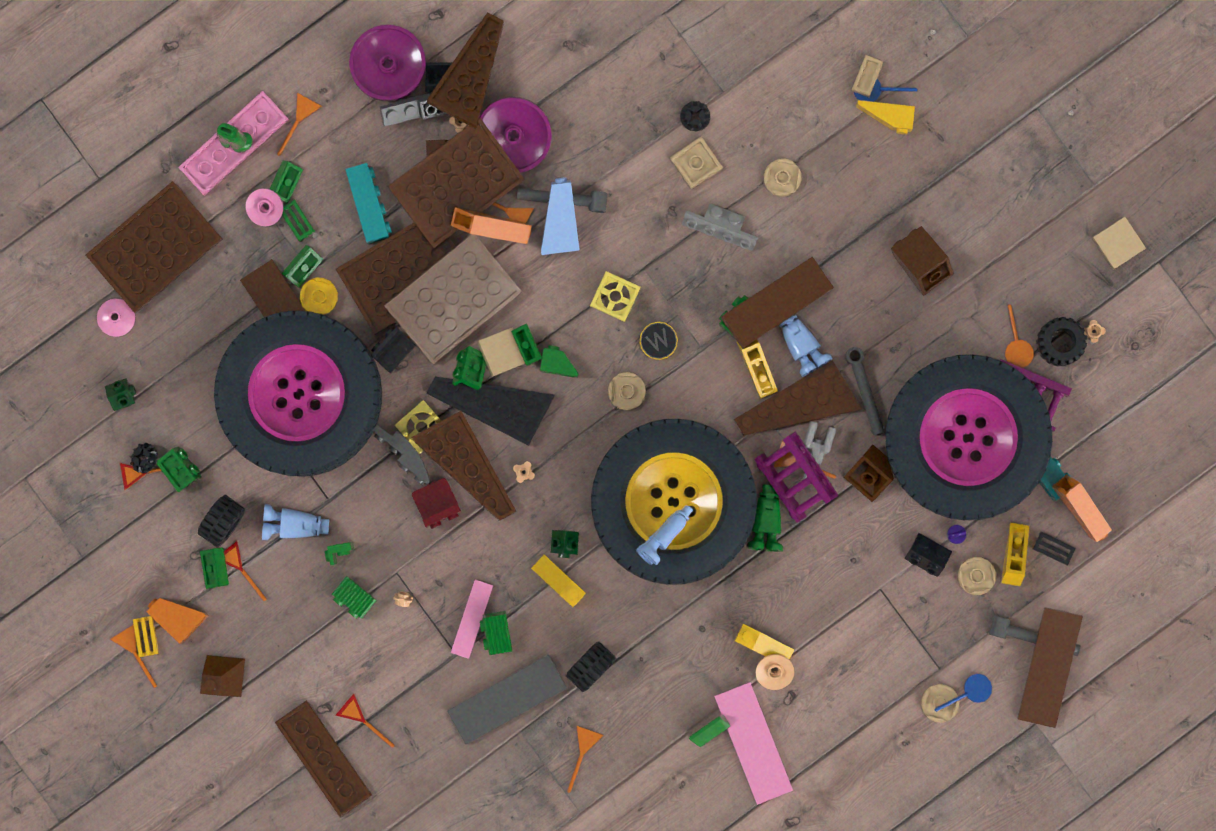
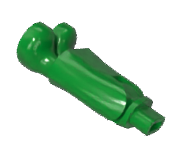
M222 123L217 128V137L223 147L229 148L231 146L237 153L245 152L251 148L253 139L249 133L240 132L238 128L227 123Z
M763 484L762 493H759L760 497L757 501L755 521L751 531L755 532L753 540L747 543V548L759 551L764 550L763 536L766 533L765 551L783 552V545L776 540V535H781L779 495L772 485Z

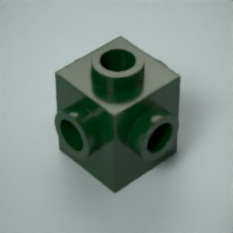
M127 378L105 386L107 399L114 411L135 404L134 395H137L134 385H130Z
M552 530L550 553L558 554V558H570V555H578L579 532Z

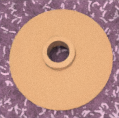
M771 654L761 659L758 663L756 677L763 687L770 690H779L788 686L793 680L794 666L787 657L780 654ZM774 667L778 668L776 671L771 670Z

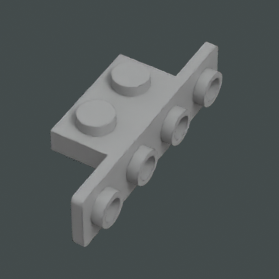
M709 204L705 217L686 211L682 221V225L690 229L700 231L750 251L754 250L758 239L756 236L740 231L745 216L713 204Z

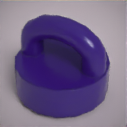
M953 525L947 531V538L953 544H960L966 539V530L960 525Z

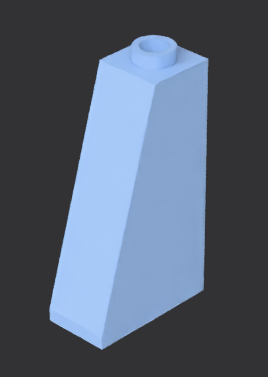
M566 177L556 178L555 182L551 183L541 245L542 255L580 250L571 180H567Z

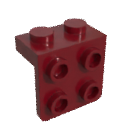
M441 478L412 493L413 500L426 528L434 529L442 525L441 521L447 518L451 521L459 517L458 513L462 512L445 478Z

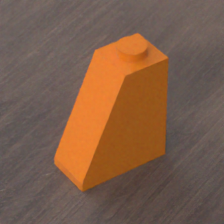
M164 598L153 599L147 606L149 609L146 611L179 644H182L209 616L205 612Z

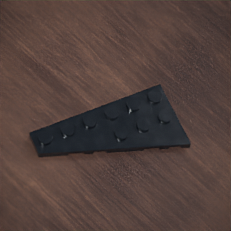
M436 376L426 393L527 446L530 445L555 396L554 394L482 384L481 388L476 390L463 383L455 386L452 384L453 379Z

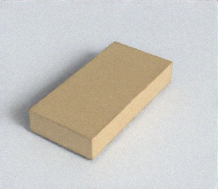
M865 55L852 91L870 97L883 61Z

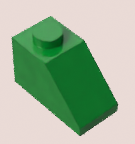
M548 345V348H544L540 372L578 378L577 370L564 352L559 350L560 347Z

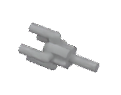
M810 421L804 445L818 464H822L824 454L830 452L837 429L828 427L824 441L815 439L814 435L818 423Z

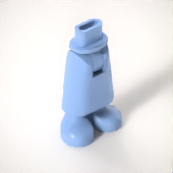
M793 315L779 326L782 328L784 339L794 360H800L802 365L800 374L804 377L815 371L816 367L819 369L833 358L831 354H821L817 350L821 347L819 342L807 327L797 319L798 317ZM807 354L811 355L814 363L809 360Z
M265 504L263 521H280V525L264 522L262 540H268L272 534L280 533V538H304L316 536V534L317 536H320V534L328 535L329 519H321V516L282 508V512H277L270 504Z
M685 505L682 510L675 511L645 543L636 549L640 557L650 565H657L660 562L657 548L661 550L667 549L671 541L685 527L686 521L689 520L688 516L693 509Z

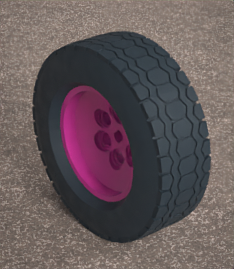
M285 311L266 316L254 322L232 341L225 351L217 370L214 385V402L217 417L224 434L244 458L270 472L286 476L305 477L329 472L345 464L365 446L379 419L382 405V385L378 367L371 356V352L363 341L349 328L323 314L310 311ZM304 370L306 373L305 379L297 380V372ZM282 379H287L289 382L286 389L279 387V382ZM315 381L322 383V388L319 391H314L312 388V384ZM302 389L305 395L301 396L300 400H297L295 393H299V390ZM281 398H286L287 400L285 408H279L278 401ZM314 400H319L321 403L318 410L311 408V403ZM300 408L303 410V416L300 419H296L294 411Z
M974 354L956 355L940 359L913 375L898 392L891 406L885 432L888 460L901 487L922 507L935 514L957 520L991 518L1005 513L1020 504L1031 494L1043 477L1051 456L1053 442L1052 425L1048 409L1042 396L1030 380L1017 369L1003 361ZM959 415H964L967 418V423L963 426L956 423V418ZM977 418H984L986 420L984 428L976 427L975 421ZM947 430H952L955 433V438L952 441H947L944 438V433ZM965 434H973L974 441L972 443L970 441L967 443L963 441ZM989 435L993 438L994 442L991 446H985L982 443L984 436ZM954 448H959L962 451V456L959 459H954L951 456V451ZM973 451L981 453L982 457L977 462L972 461L970 458V454Z

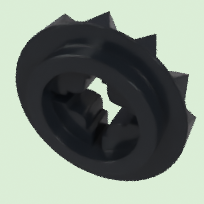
M691 101L684 105L681 110V123L690 131H701L710 122V111L700 101ZM701 110L699 114L700 120L694 119L690 122L692 118L691 112L697 113Z
M138 444V447L133 449L134 452L130 456V465L138 473H147L156 465L158 453L151 444ZM145 455L148 459L140 460L139 457Z

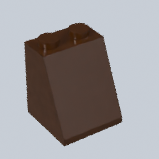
M922 226L912 230L907 237L897 241L891 247L894 258L923 296L954 274L949 257Z

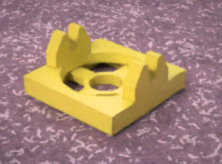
M606 271L590 307L625 322L641 287ZM610 283H618L616 289L608 290L605 288ZM623 286H626L628 289L630 300L623 297L621 292ZM613 291H618L621 294V299L617 302L610 299V294ZM601 294L608 296L610 302L607 308L602 303ZM621 302L627 305L621 310L613 311L615 304Z
M423 400L397 422L395 426L416 451L421 454L423 450L410 439L420 433L416 429L417 424L425 422L428 429L434 420L436 424L441 422V420ZM426 413L431 416L426 420H419L415 414ZM411 419L415 425L414 430L409 434L407 425Z

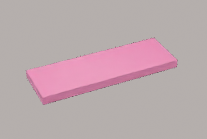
M262 91L227 123L238 128L240 132H247L251 135L253 144L249 150L237 153L231 146L225 148L221 145L217 133H215L178 168L205 196L289 119Z
M746 683L714 696L721 714L730 723V727L727 730L757 805L793 791L751 683Z

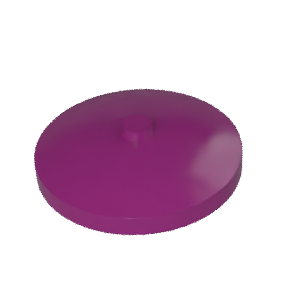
M380 25L367 30L357 39L350 53L349 66L354 82L364 94L380 101H396L407 97L420 85L426 70V57L421 43L411 32L395 25Z
M505 97L490 104L480 115L484 124L520 173L533 169L547 155L552 139L551 125L544 111L534 102L521 97Z

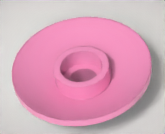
M262 188L255 190L249 195L246 201V212L255 224L271 226L280 220L283 214V203L277 193L270 189ZM264 203L269 205V209L264 208Z
M110 299L99 308L97 322L105 334L119 337L127 334L133 328L135 313L124 300ZM118 314V319L112 320V315Z

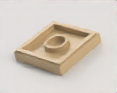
M702 136L670 157V160L691 190L723 168Z
M1126 217L1093 237V240L1113 270L1146 249Z
M513 327L477 342L492 377L525 364L511 332L514 330Z

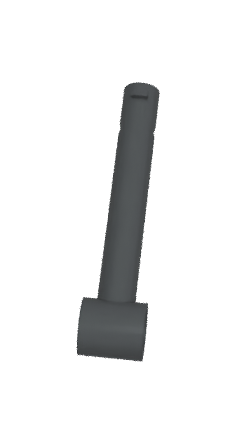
M518 188L517 200L548 203L550 191ZM591 191L590 195L573 194V202L576 206L589 207L591 212L606 213L608 193Z
M852 347L847 350L845 359L852 366L872 429L870 431L873 435L885 432V426L882 425L862 362L864 353L860 348ZM851 351L859 353L858 361L850 359L849 354Z
M994 616L989 635L1006 639V636L1036 643L1038 632L1010 625L1011 620ZM1076 644L1074 655L1078 656L1080 645Z

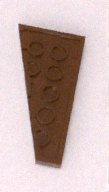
M487 12L427 99L428 104L477 129L504 26L502 19Z
M832 360L738 416L734 421L743 436L859 411L862 408Z
M462 411L410 438L498 521L517 512Z

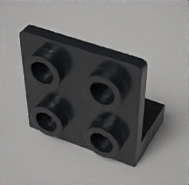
M397 327L395 329L391 328L384 335L386 339L381 344L378 342L371 350L373 352L371 356L390 374L416 347Z

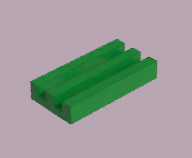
M295 199L283 207L282 216L299 242L315 233V230ZM291 206H295L296 210L298 211V213L306 223L307 227L309 228V231L306 232V230L300 223L299 219L291 209ZM285 210L289 211L303 235L300 236L284 212Z

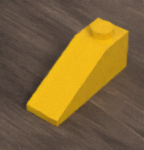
M858 100L856 103V108L889 129L896 130L897 134H908L913 129L915 106Z
M755 340L743 349L737 342L760 399L778 392L759 341Z
M1010 522L1001 583L1021 586L1026 569L1028 525Z
M545 555L531 568L572 607L586 595L576 583Z
M742 624L734 640L765 657L771 654H780L790 660L794 649L745 624Z

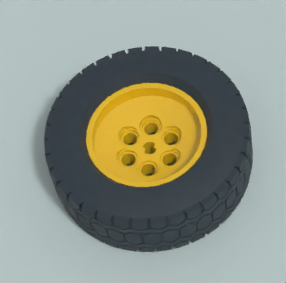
M685 419L652 421L638 426L622 436L609 449L601 461L593 481L591 493V511L594 526L607 552L628 572L642 579L666 585L697 582L712 576L728 565L738 555L749 538L757 509L754 478L742 453L728 438L717 430L705 424ZM670 478H675L678 481V486L674 489L670 488L667 484ZM687 487H692L695 490V496L692 498L686 497L684 490ZM654 488H659L662 491V496L658 499L651 496V491ZM671 497L678 499L679 505L677 507L668 505V500ZM685 505L694 507L696 510L695 516L689 517L685 527L671 541L667 549L661 550L657 548V554L660 557V562L657 565H650L640 557L636 549L645 543L675 511L682 510ZM655 507L661 508L663 512L659 518H655L651 514L652 509Z

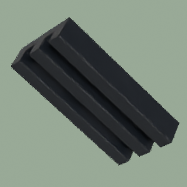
M1040 532L1032 549L1068 566L1076 548ZM1045 538L1070 550V552L1066 553L1041 540ZM1039 544L1067 557L1066 560L1039 548Z

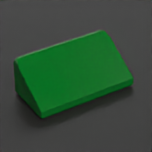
M283 160L269 189L277 193L282 202L288 204L304 169Z
M305 245L282 274L300 288L324 259L309 246Z
M527 323L511 331L526 366L542 359Z
M221 547L200 551L206 589L229 585L224 549Z
M721 714L692 734L689 739L697 746L702 747L728 729L730 723Z

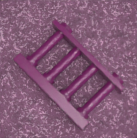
M1000 359V361L1007 363L1025 375L1031 383H1034L1040 395L1046 389L1053 391L1052 395L1054 396L1048 408L1050 420L1052 421L1060 399H1063L1064 396L1068 397L1072 388ZM1052 426V432H1054L1056 427Z
M795 431L783 439L785 446L769 457L763 453L754 460L758 469L764 473L789 510L791 518L798 523L807 517L804 511L821 500L827 504L839 495ZM788 452H791L796 462L778 473L772 463ZM802 468L807 477L788 489L783 479L797 469ZM813 484L817 494L799 505L793 495L808 485Z

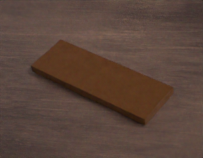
M812 256L721 316V319L743 349L831 291L834 287Z
M272 259L240 280L264 317L285 311H306ZM304 370L299 371L302 376L306 374Z
M1044 607L1017 717L1018 720L1056 728L1081 627L1082 615Z
M307 700L275 722L340 818L372 796Z

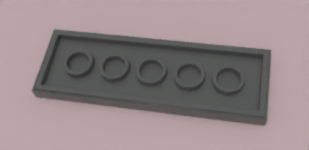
M547 655L447 712L466 745L562 692L567 687L550 656Z

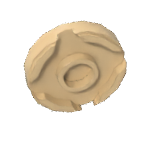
M786 158L771 162L766 167L764 173V184L767 190L779 197H787L795 193L802 180L801 171L798 166Z
M625 372L618 374L611 380L608 395L612 404L618 409L633 410L644 401L646 388L639 376L634 373Z
M972 557L960 565L958 582L965 592L972 595H982L989 592L995 584L996 571L988 560L982 557Z
M936 684L924 691L921 697V708L928 719L943 723L956 716L960 700L936 712L934 710L936 707L958 697L953 688L944 684Z

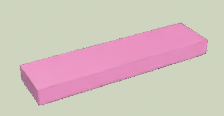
M478 580L474 581L451 653L470 658L480 628V620L483 619L493 585Z

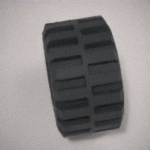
M1057 317L1042 326L1036 340V344H1038L1037 350L1041 353L1042 359L1045 358L1047 363H1052L1054 366H1067L1080 359L1085 352L1084 349L1087 347V335L1084 334L1085 329L1079 326L1080 323L1078 321L1074 322L1072 318ZM1056 331H1064L1070 335L1072 347L1068 352L1061 353L1053 348L1051 338Z
M223 495L205 515L198 528V535L215 547L221 546L241 521L245 508L227 495Z
M600 641L596 642L569 669L566 677L581 692H585L615 662L616 657Z

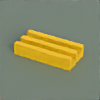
M151 616L133 619L139 657L159 654L154 619ZM145 621H149L153 651H150ZM138 622H141L146 650L144 653Z

